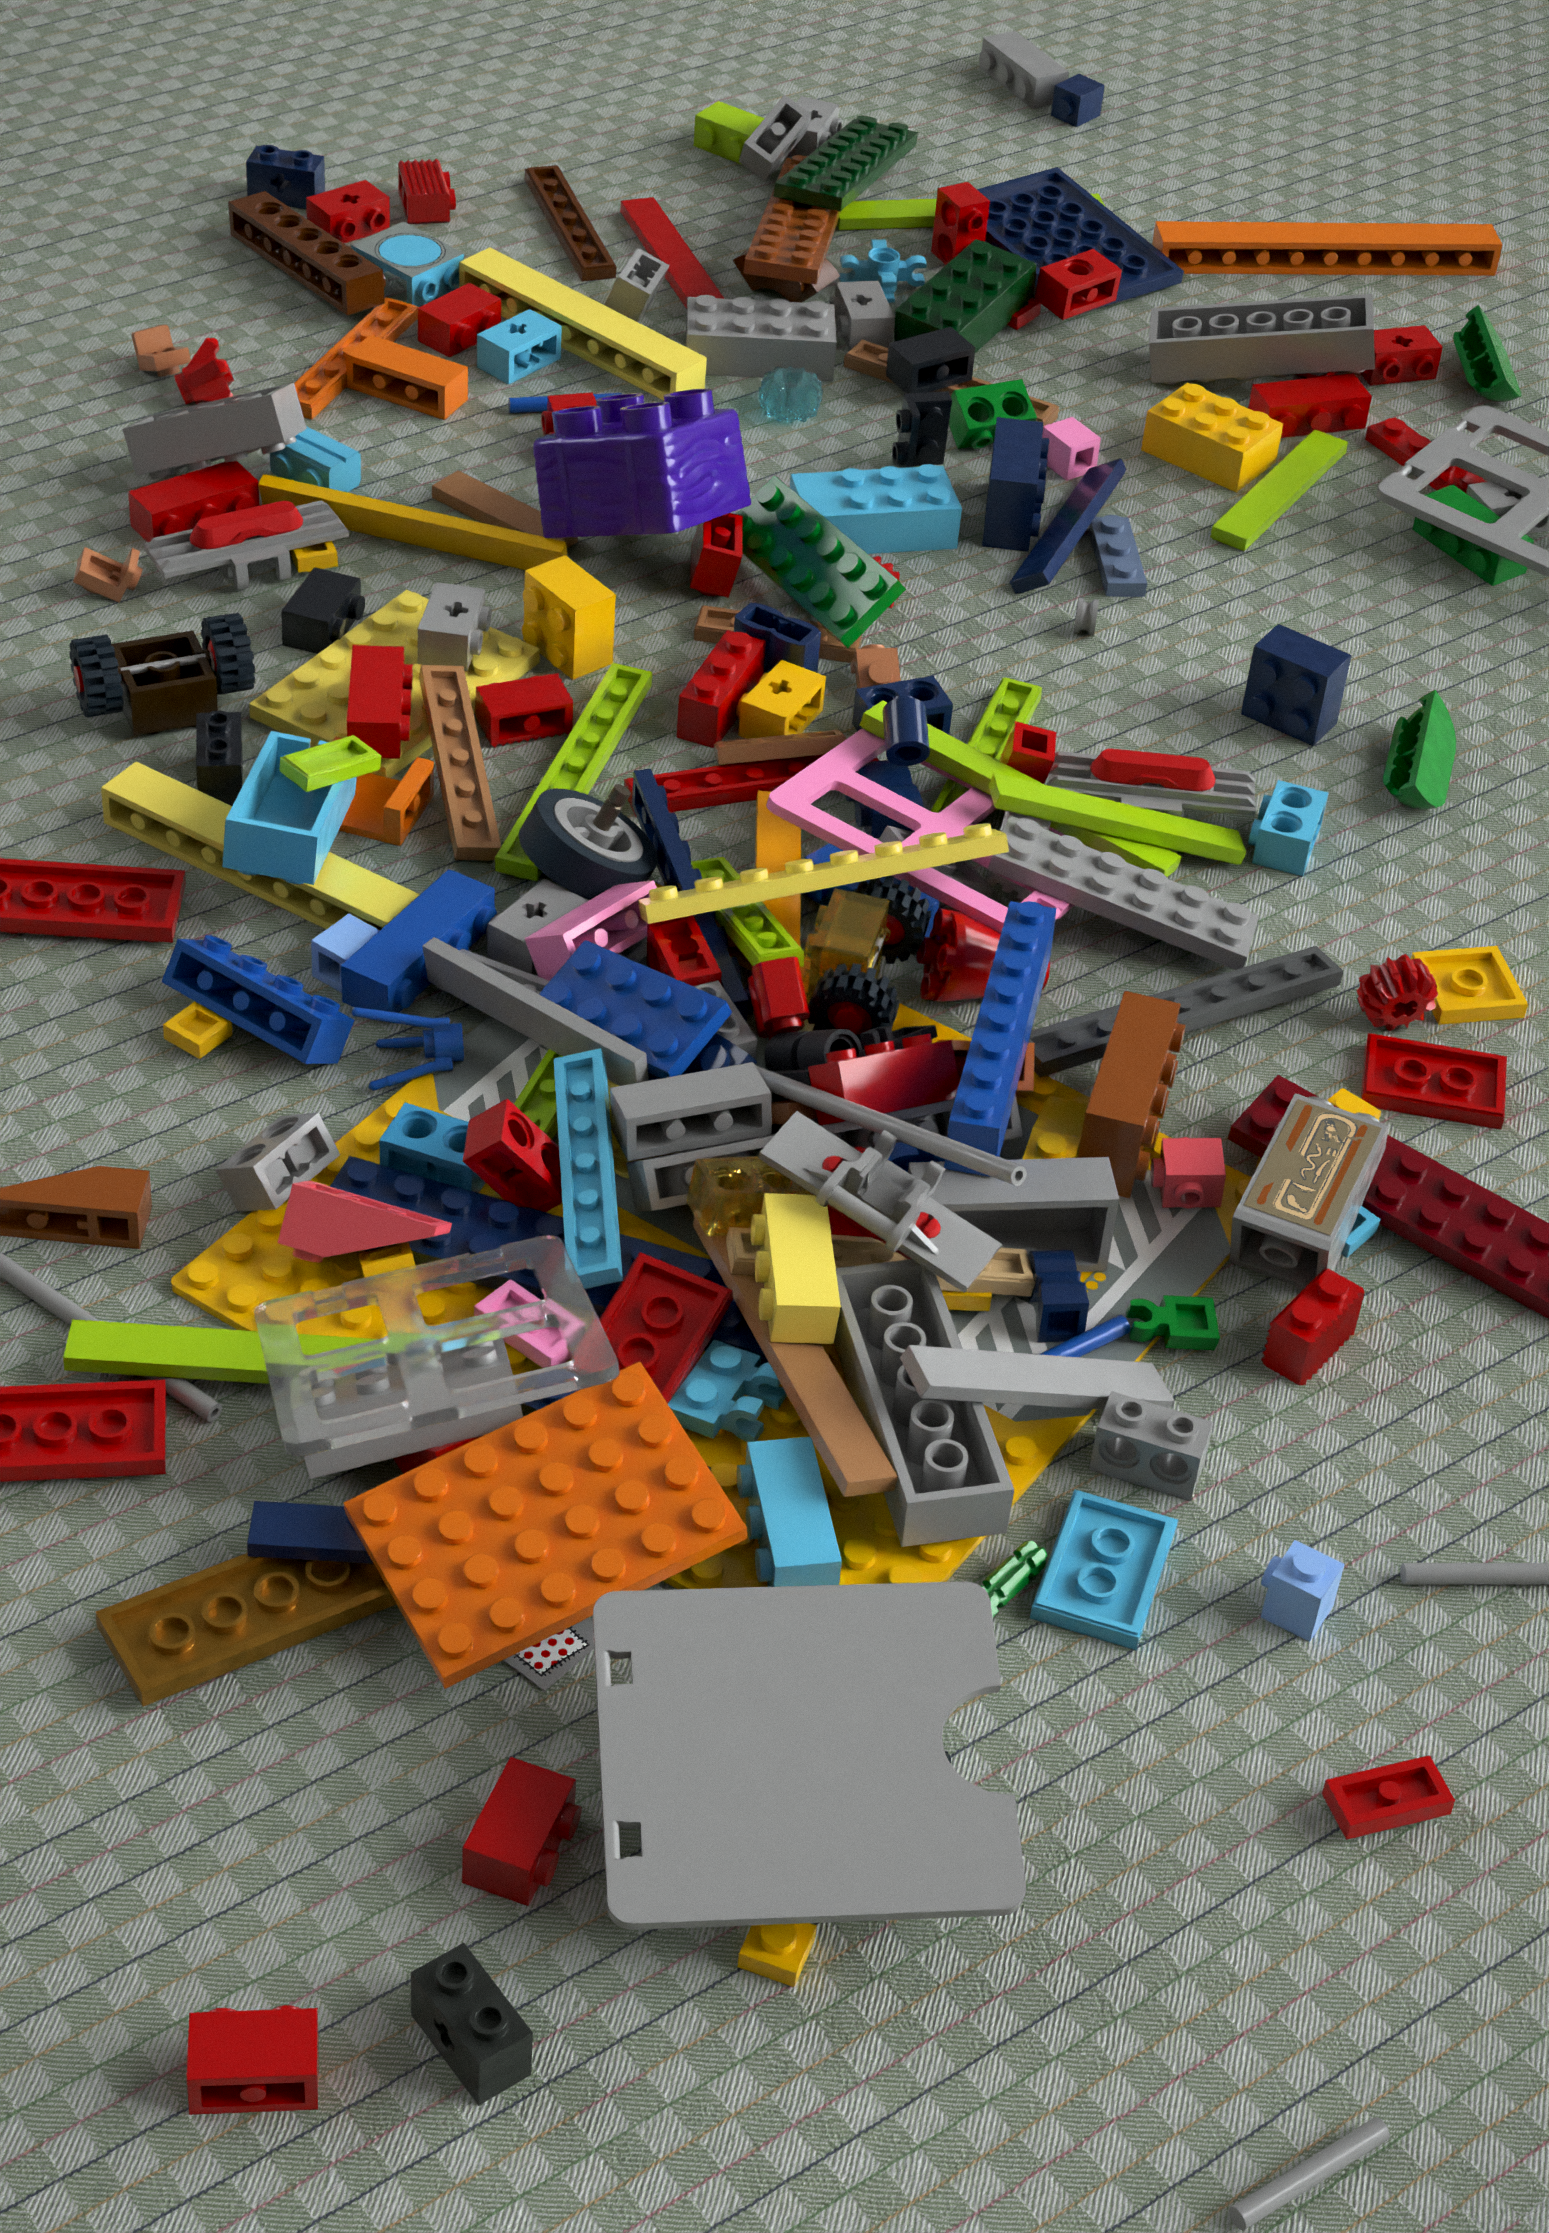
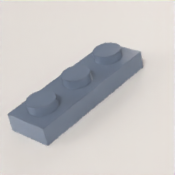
M1117 515L1095 517L1088 527V532L1105 595L1113 597H1145L1147 581L1129 518Z

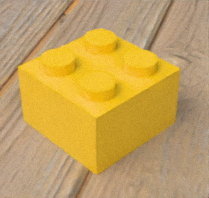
M566 555L525 570L523 640L539 648L542 656L572 680L611 665L613 663L616 594Z

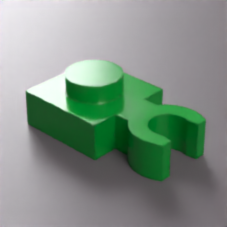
M1164 1295L1160 1306L1149 1300L1138 1298L1130 1300L1126 1310V1318H1138L1144 1321L1133 1322L1129 1332V1339L1145 1342L1153 1339L1154 1336H1164L1165 1348L1215 1351L1220 1340L1213 1298Z

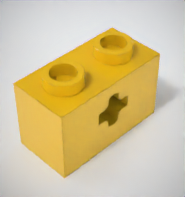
M781 660L769 673L766 672L762 675L759 683L749 693L743 694L736 709V715L739 717L738 736L749 739L802 733L823 711L826 676Z

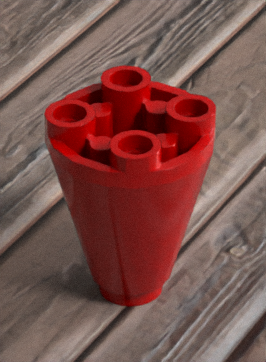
M938 909L934 916L930 936L924 937L922 945L916 953L917 962L924 964L923 978L920 986L921 998L935 1002L983 998L1001 933L958 911ZM1050 961L1048 964L1042 990L1045 988L1049 978Z

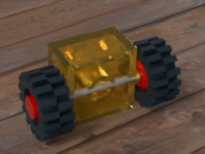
M886 876L884 883H881L880 878L871 879L869 884L866 881H862L853 892L835 888L828 906L820 905L815 923V932L817 934L809 933L804 950V961L811 962L810 970L806 969L804 972L803 984L810 1014L808 1023L815 1024L812 1031L847 1029L853 1032L859 1040H862L860 1033L885 1026H891L892 1029L899 1008V1000L895 999L897 996L895 987L887 988L890 980L884 975L878 979L881 973L883 956L886 957V964H894L897 956L901 962L908 960L910 954L914 956L922 945L931 918V911H927L929 907L927 898L919 900L922 892L917 887L910 892L907 889L910 882L902 879L900 885L894 884V876Z

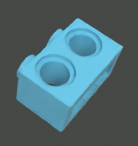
M1278 780L1272 796L1264 795L1258 819L1254 820L1248 844L1255 846L1252 863L1303 876L1321 829L1328 792Z

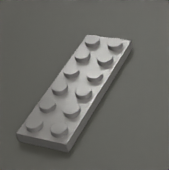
M1010 815L1003 831L1007 835L1009 852L993 855L987 870L1234 970L1243 968L1249 954L1259 915L1251 913L1248 908L1239 903H1226L1211 897L1205 890L1199 887L1184 886L1169 880L1163 873L1157 870L1142 869L1127 863L1121 856L1115 853H1102L1085 846L1079 839L1073 836H1060L1050 832L1031 819H1018Z

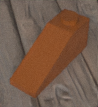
M96 1166L1 1187L0 1236L140 1249L152 1209L150 1171Z

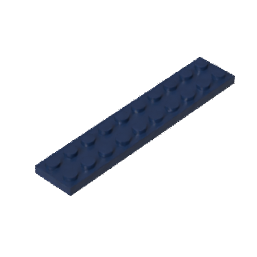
M352 1156L348 1157L330 1187L452 1223L450 1233L409 1241L415 1266L495 1290L511 1279L550 1306L598 1320L622 1282L619 1281L572 1291L567 1279L564 1220L561 1216L526 1206L518 1207L502 1199ZM619 1233L623 1279L639 1252H642L727 1288L712 1260ZM377 1247V1248H372V1249H367V1250H362V1251H366V1252H367V1251H371V1250H375V1249H379V1248H383V1247ZM733 1299L704 1351L707 1350L713 1340H717L761 1356V1365L767 1363L766 1356Z

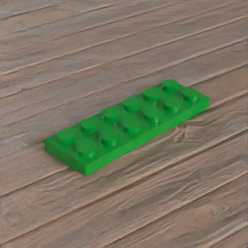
M775 475L765 485L760 487L751 498L750 506L744 507L736 513L743 516L742 555L847 648L906 590L897 578Z

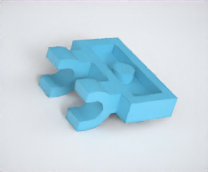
M713 1340L668 1405L681 1426L685 1429L713 1439L719 1430L723 1429L732 1432L744 1441L753 1442L757 1441L764 1431V1423L756 1420L764 1409V1405L778 1410L787 1394L783 1387L780 1386L781 1383L769 1362L761 1365V1356Z

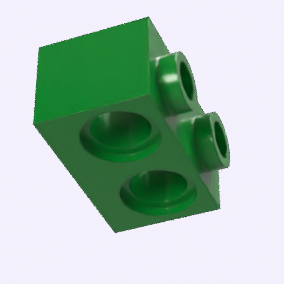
M1023 379L957 389L951 395L952 405L949 427L958 449L968 447L981 449L994 443L997 417L1036 421L1037 419Z

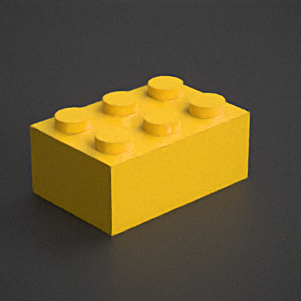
M1187 382L1147 411L1141 450L1237 493L1276 463L1283 423L1271 419L1266 413L1253 411L1241 406L1231 398L1211 393L1201 385Z

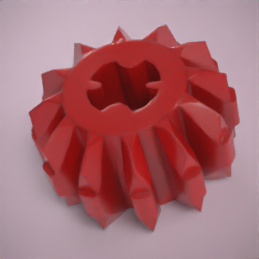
M1404 954L1397 960L1392 961L1387 956L1385 963L1370 965L1371 973L1359 977L1360 987L1356 991L1358 994L1357 1000L1362 1012H1365L1367 1019L1371 1021L1374 1027L1385 1026L1388 1031L1395 1029L1398 1025L1408 1028L1410 1022L1414 1020L1423 1021L1424 1012L1436 1008L1434 999L1439 995L1436 989L1437 984L1433 975L1430 974L1428 967L1423 964L1420 958L1411 960Z

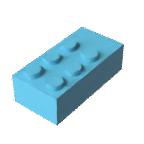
M924 464L920 467L909 468L886 466L881 469L872 470L848 468L843 471L791 474L790 488L867 554L957 549L962 507L944 466Z

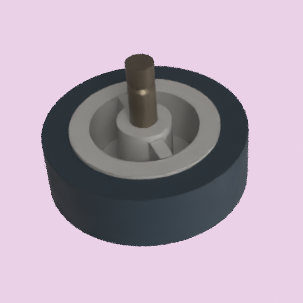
M620 784L614 785L605 802L573 790L558 788L546 790L540 794L519 830L520 844L534 865L560 886L588 900L618 884L648 881L658 864V855L651 840L633 821L620 812L631 794L626 787Z

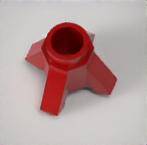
M206 338L187 367L182 368V373L174 375L186 405L194 401L196 404L233 396L229 385L235 380L226 359H217L216 357L220 347L218 340L215 338Z

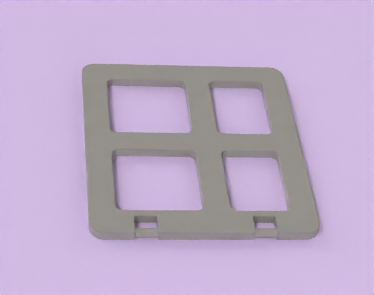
M1477 406L1464 415L1455 426L1449 427L1405 462V466L1400 470L1393 472L1379 483L1376 496L1383 503L1549 577V551L1521 539L1549 514V477L1545 479L1538 478L1473 449L1489 434L1496 433L1549 456L1548 431L1493 407ZM1466 429L1472 432L1473 434L1468 435L1466 433H1463L1462 431ZM1456 466L1525 497L1495 523L1489 524L1418 492L1446 469ZM1411 474L1418 478L1416 480H1412L1406 476Z

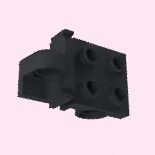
M891 1026L877 1027L860 1033L862 1040H859L853 1032L847 1029L778 1033L766 1045L765 1069L811 1086L808 1067L827 1063L826 1053L855 1048L856 1056L861 1057L866 1056L864 1046L893 1041L895 1050L902 1049L903 1038L929 1033L931 1034V1039L938 1037L936 1026L903 1027L895 1031L891 1030ZM773 1093L774 1099L785 1098Z

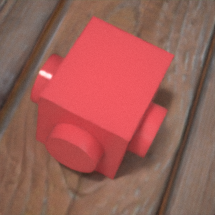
M1162 1138L1160 1158H1152L1151 1185L1152 1188H1160L1162 1208L1221 1207L1226 1178L1221 1138Z

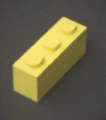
M764 1193L761 1214H753L751 1243L752 1245L760 1246V1251L756 1252L755 1280L756 1282L764 1283V1288H761L759 1295L760 1320H768L770 1342L834 1344L841 1305L828 1207L818 1204L815 1201L816 1195Z

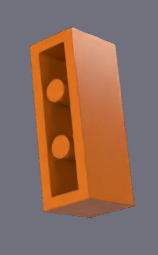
M369 335L346 354L347 388L442 420H446L468 400L467 366L373 335Z

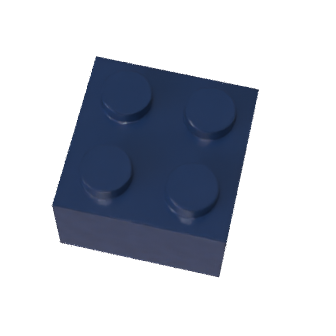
M1277 624L1254 645L1241 714L1314 746L1337 724L1352 655Z

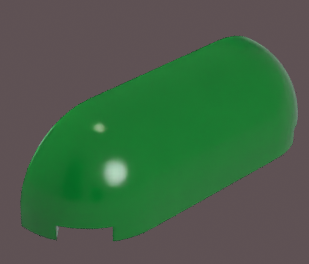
M1477 305L1465 315L1469 321L1460 332H1454L1453 341L1465 376L1475 392L1487 400L1494 402L1515 400L1521 397L1522 394L1506 350L1491 322L1481 307Z
M1436 690L1419 699L1422 706L1407 720L1401 716L1396 722L1383 775V784L1397 801L1405 806L1419 810L1435 809L1445 803L1456 752L1454 726L1449 712Z

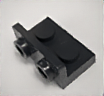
M949 391L903 395L902 410H897L896 427L899 436L898 442H894L892 445L894 465H899V468H909L924 464H944L952 405Z

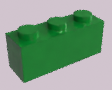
M1450 485L1425 495L1485 523L1492 524L1501 518L1455 485ZM1417 517L1414 519L1413 531L1491 586L1525 574L1527 571V567ZM1526 534L1521 538L1529 543H1534V540Z

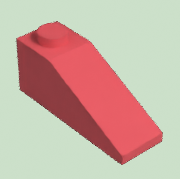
M304 1181L292 1184L278 1243L294 1248L292 1255L297 1258L321 1263L324 1257L450 1233L452 1223L314 1181Z

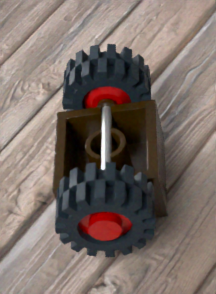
M237 612L203 618L201 622L202 648L193 630L111 644L107 634L71 640L69 645L71 651H69L72 664L70 665L74 675V686L77 689V699L80 700V708L83 711V715L89 718L123 711L134 736L155 734L163 730L186 726L196 727L197 713L218 711L217 694L222 695L254 688L255 676L253 673H255V665L252 662L254 655L250 649L251 640L250 636H247L248 629L243 622V617Z

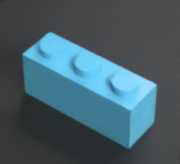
M811 1437L747 1442L745 1465H737V1487L740 1498L748 1497L750 1506L746 1507V1527L749 1539H757L759 1548L755 1550V1568L758 1581H767L768 1587L839 1585L842 1560Z

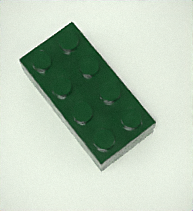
M975 239L895 309L894 342L952 327L976 347V353L1012 320V315L1027 306L1031 298H1035L1036 263L1022 258L1018 254L992 246L988 242Z

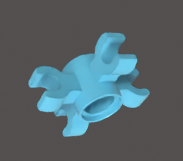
M871 239L872 249L868 252V260H858L852 255L840 257L842 268L853 269L850 273H839L840 282L879 281L888 303H895L894 292L897 290L898 281H907L908 284L915 287L925 284L923 274L912 273L917 268L923 269L927 267L925 257L915 255L909 257L906 261H900L899 252L887 247L885 239Z

